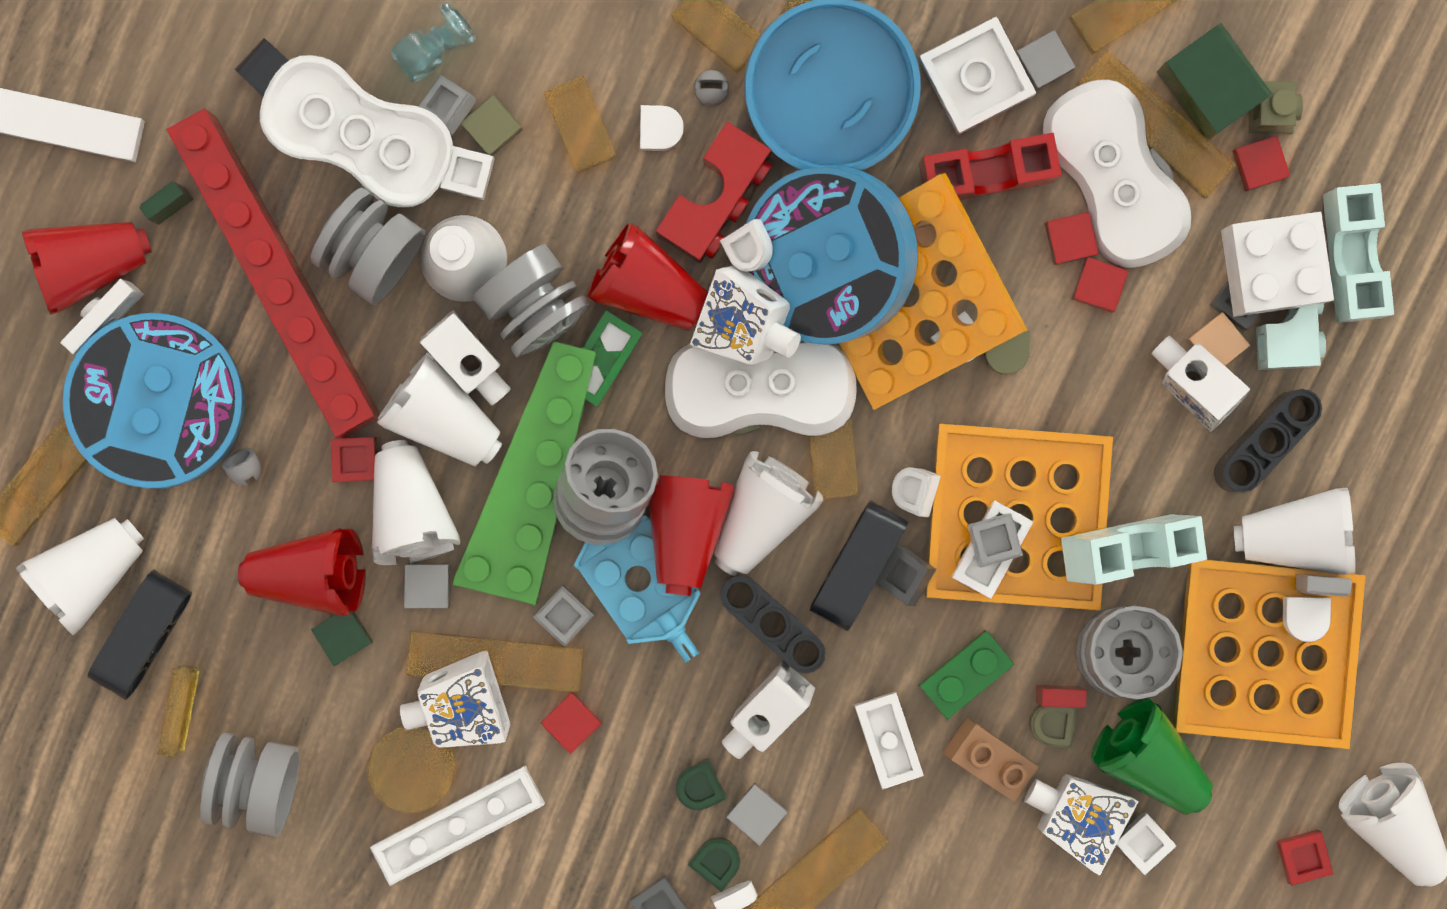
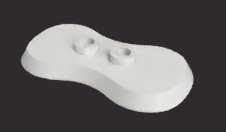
M313 55L290 59L275 73L262 99L260 124L269 142L278 150L291 157L323 161L337 165L352 174L376 199L388 205L414 207L422 204L438 189L448 171L453 153V141L449 130L435 114L421 107L389 103L377 99L365 92L343 68L329 59Z
M1108 79L1087 82L1068 91L1057 99L1046 113L1043 123V134L1054 132L1059 164L1077 182L1085 197L1098 251L1114 265L1124 268H1136L1154 263L1176 250L1187 238L1191 228L1190 205L1184 192L1157 166L1149 151L1144 113L1136 96L1121 83Z
M801 340L796 352L790 358L774 351L769 360L754 365L695 348L689 343L679 349L672 357L665 378L666 405L673 423L689 435L707 439L721 437L754 425L777 426L808 436L824 435L840 428L850 418L857 393L856 375L850 360L839 344H812Z

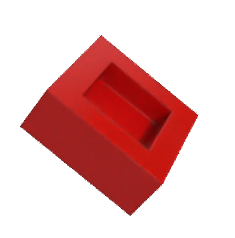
M1277 135L1232 151L1245 192L1290 177Z
M1089 212L1045 223L1054 265L1085 259L1099 254Z
M1089 257L1085 258L1072 300L1114 313L1129 271Z
M377 437L331 439L332 482L374 480Z
M1037 685L1036 703L1042 707L1086 708L1087 690L1078 686Z
M572 691L540 724L571 754L602 724V721Z
M1315 830L1276 841L1287 883L1291 886L1334 874L1321 831Z

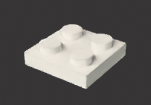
M997 16L920 55L918 58L957 135L1036 95V91Z

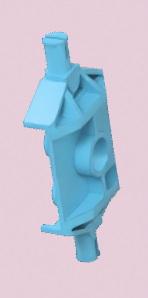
M647 515L642 516L640 524L629 537L615 544L594 545L585 542L574 566L578 568L622 631L628 644L658 640L671 641L684 660V663L691 660V657L682 644L687 647L693 657L700 653L685 633L686 628L684 625L701 592L698 588H692L691 596L666 594V585L657 584L651 521ZM633 566H642L650 573V584L642 591H635L626 583L627 571Z

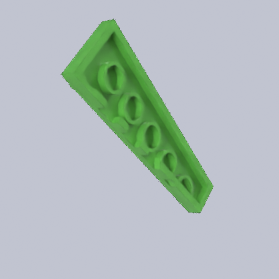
M558 341L553 342L452 585L533 605L538 603L558 519L555 515L553 496L568 451L577 439L597 351Z

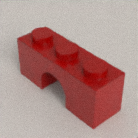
M727 121L703 157L704 165L715 171L723 181L724 189L721 196L711 204L697 205L679 195L657 228V237L699 264L705 256L713 259L722 246L720 240L725 237L720 233L730 219L736 223L750 202L744 198L745 194L753 183L760 187L772 169L773 164L767 161L771 155V149Z
M1054 132L1010 140L1005 145L980 151L968 152L966 148L923 156L919 163L923 184L940 174L946 173L959 200L1055 183L1062 176Z

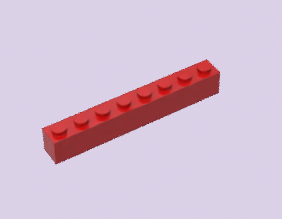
M204 108L167 128L166 130L335 437L346 438L378 420L380 413L217 117Z

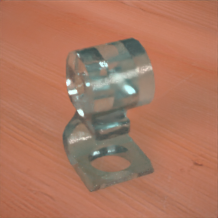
M446 2L441 5L440 12L445 18V23L441 28L434 27L427 35L420 30L412 32L392 49L390 54L412 83L423 79L443 63L441 52L444 50H450L457 45L472 44L476 41L478 36L454 4Z

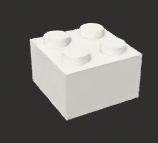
M1321 212L1237 223L1221 230L1234 317L1320 305L1334 300Z

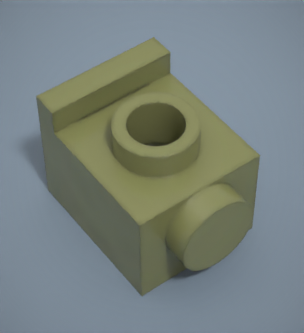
M1264 81L1272 95L1249 111V133L1293 134L1296 121L1301 119L1303 111L1301 94H1296L1297 82Z

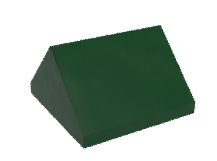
M1222 23L1173 56L1157 71L1160 78L1206 141L1272 95L1270 89Z

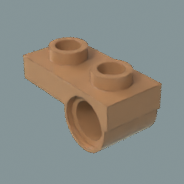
M966 717L942 752L950 760L1014 803L1039 768L1035 763L968 717Z

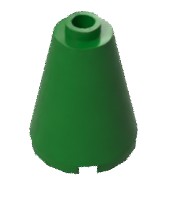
M1143 698L1135 700L1121 709L1117 715L1122 720L1114 729L1106 725L1093 746L1091 758L1099 770L1184 815L1193 812L1199 813L1204 810L1212 799L1213 784L1162 708L1151 699Z

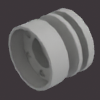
M361 187L346 198L329 217L314 245L310 259L311 263L319 269H325L329 266V275L334 279L341 278L354 268L349 280L348 289L371 305H376L393 290L404 276L421 248L426 231L402 214H397L383 225L388 212V204L381 200L373 203V194Z
M546 244L528 251L511 262L480 287L472 297L491 322L508 314L511 316L512 320L506 325L500 336L504 341H507L520 333L524 334L510 348L518 359L530 352L544 349L562 337L591 306L583 295L565 304V301L578 288L573 281L560 285L555 289L551 285L564 268Z
M616 429L594 430L581 436L571 446L553 496L555 515L566 531L578 540L594 545L615 544L633 533L641 522L658 478L656 461L647 446L632 434Z
M1136 605L1102 610L1087 620L1078 634L1075 649L1078 670L1089 686L1103 695L1137 700L1156 696L1169 687L1180 671L1183 654L1179 633L1170 620L1152 608ZM1123 646L1131 648V657H1125L1124 659L1116 657L1115 649Z
M222 733L216 742L203 775L200 819L202 823L215 825L222 816L224 828L232 829L238 822L242 812L246 811V829L248 833L278 838L286 824L296 789L300 765L299 747L270 741L264 747L259 759H256L254 738L247 736L242 739L238 746L236 734Z

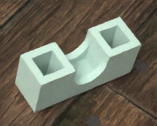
M1381 183L1338 187L1323 194L1336 323L1373 320L1394 315L1390 271L1383 272L1377 254L1378 233L1380 229L1385 227Z
M1324 304L1289 309L1286 317L1279 324H1265L1256 327L1258 370L1321 366L1320 358H1323L1326 353V339L1324 333L1319 332L1318 314H1322Z
M1169 514L1061 538L1067 581L1098 585L1133 577L1134 569L1147 567L1172 568L1207 560L1201 516Z

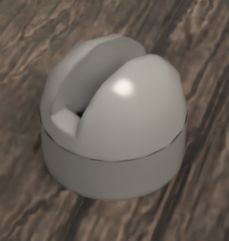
M706 70L699 74L694 84L697 99L707 106L721 104L727 98L729 92L728 80L724 74L717 70ZM701 82L722 83V89H701Z
M251 448L242 449L232 454L222 465L229 479L241 486H248L246 480L252 476L257 481L261 474L260 461Z

